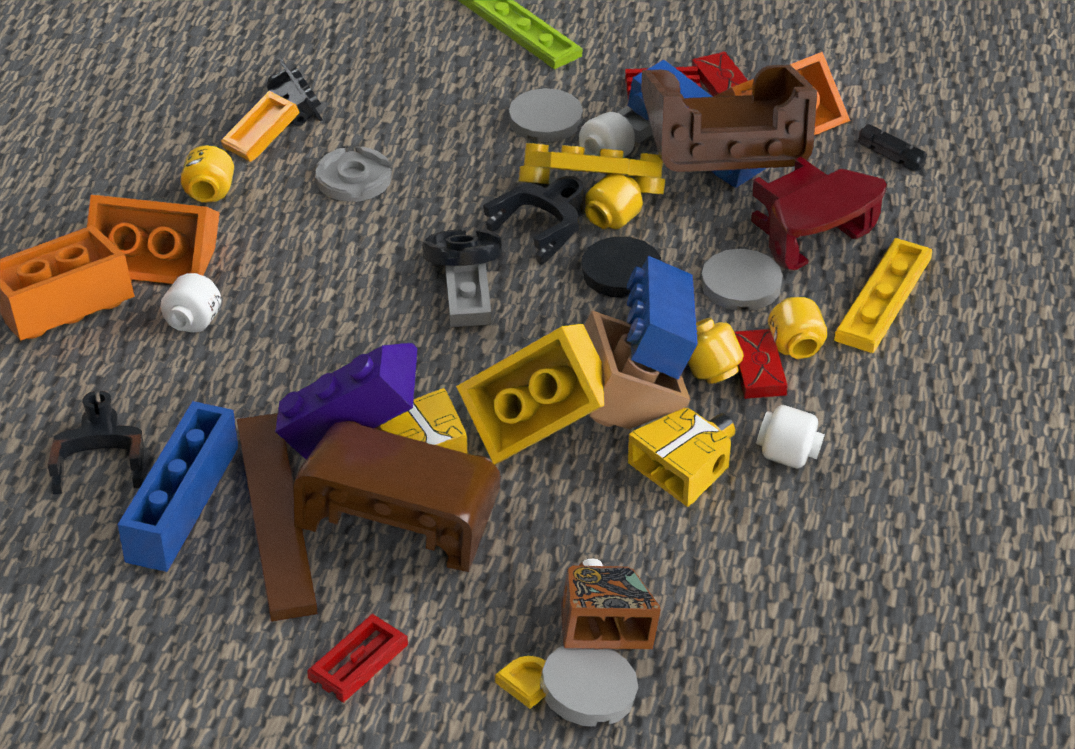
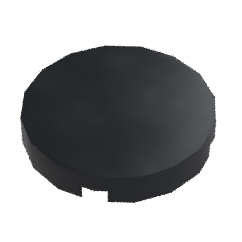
M462 229L441 231L429 235L422 243L423 258L434 264L449 266L486 263L502 256V238L494 232L480 229L476 231V236L466 235V230Z
M619 236L601 239L589 246L582 256L584 281L587 286L600 294L623 298L624 294H630L631 290L627 289V283L636 266L642 268L648 256L660 261L661 257L653 246L640 239Z

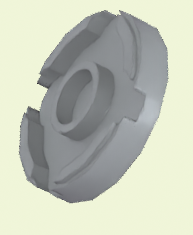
M543 88L527 91L517 96L511 102L509 108L511 129L528 139V135L537 137L538 142L561 141L573 136L583 121V109L580 101L572 94L557 89Z
M355 147L356 151L346 152V148L336 149L324 155L317 163L316 184L319 190L326 196L339 201L358 202L372 199L383 193L390 185L392 171L388 158L379 151L367 147Z
M748 249L725 250L713 255L704 264L701 275L704 294L713 303L731 310H737V306L748 307V311L758 310L772 304L780 295L783 278L780 266L771 257Z
M560 646L547 657L540 677L541 689L543 687V691L546 694L545 701L550 709L565 720L582 726L596 727L597 722L609 721L608 725L619 722L631 711L638 690L636 672L627 659L613 649L564 648V646Z

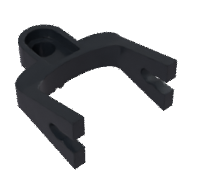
M574 176L560 177L546 188L533 183H522L518 187L483 205L484 215L490 218L486 221L487 229L491 232L499 229L522 205H533L549 212L560 223L533 237L534 246L540 250L536 253V260L543 265L579 230L578 217L583 214V207L581 205L584 200L583 183Z
M95 391L86 394L82 399L85 413L82 416L81 428L66 430L54 436L48 461L50 477L52 476L51 486L53 494H62L64 460L66 457L80 451L103 448H118L130 451L129 461L131 471H133V487H141L144 466L142 430L134 426L118 424L117 412L111 408V396L109 393L100 391L99 402L96 400Z

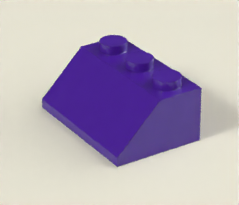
M413 343L382 345L367 354L357 356L351 363L342 368L322 375L316 382L297 392H290L279 401L275 432L302 457L307 459L330 427L337 422L354 421L362 426L374 429L413 408L417 347Z

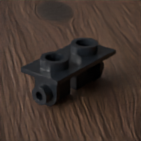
M279 59L284 69L268 78V91L297 105L299 114L291 121V124L303 125L313 115H316L318 120L322 121V117L316 110L321 103L310 86L306 87L308 83L298 68L294 67L289 70L283 59Z

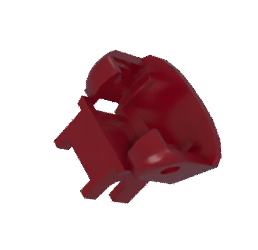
M803 157L795 159L794 171L770 183H767L760 177L753 179L752 196L767 208L769 217L756 210L752 212L751 222L769 235V248L777 264L784 269L795 271L809 263V260L799 253V245L796 238L824 232L834 227H837L852 239H858L868 234L876 225L881 214L882 199L886 192L887 184L882 178L843 168L827 175Z

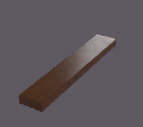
M278 413L237 419L271 622L318 614L303 530L294 526V484L286 442L275 432Z

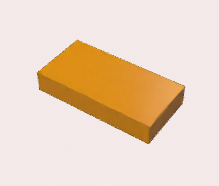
M268 91L221 140L223 148L249 162L253 161L299 114L297 105Z

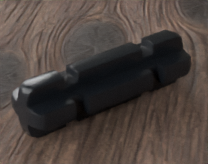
M867 124L860 130L858 142L869 149L875 147V152L898 164L904 162V167L915 172L925 166L927 158L925 151L915 146L911 149V144L885 131L881 134L882 130L871 124Z

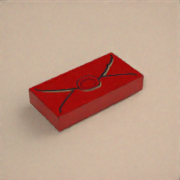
M725 51L692 59V66L698 67L700 80L713 97L731 87L748 81Z
M770 329L734 332L744 356L737 366L744 398L787 396L788 384Z

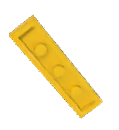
M894 238L835 331L834 341L874 353L931 260L932 249Z

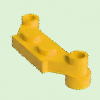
M526 143L524 166H520L519 182L549 184L550 169L604 174L617 173L634 176V180L640 186L641 193L664 195L663 162L658 154L641 153L640 160L623 158L624 151L600 149V156L584 155L585 147L562 145L561 152H548L549 145Z

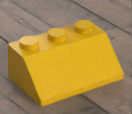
M583 324L561 326L456 386L494 465L604 406L602 361Z

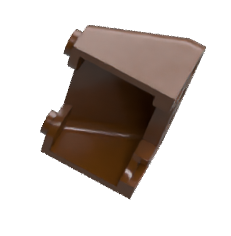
M771 65L759 70L753 80L752 95L683 98V95L680 93L679 81L674 74L667 70H642V96L658 155L670 170L692 172L795 167V159L803 157L805 160H808L812 155L817 90L791 65Z
M354 421L337 422L330 427L302 464L293 485L294 526L316 532L323 518L329 517L330 523L338 525L342 513H347L426 535L425 549L434 551L437 545L447 553L449 558L447 568L469 572L499 493L500 471L490 459L481 455H471L362 426Z

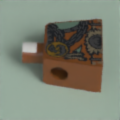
M587 559L581 562L579 566L573 565L567 569L561 601L564 648L653 649L661 608L634 569L623 566H603L602 562L598 559Z

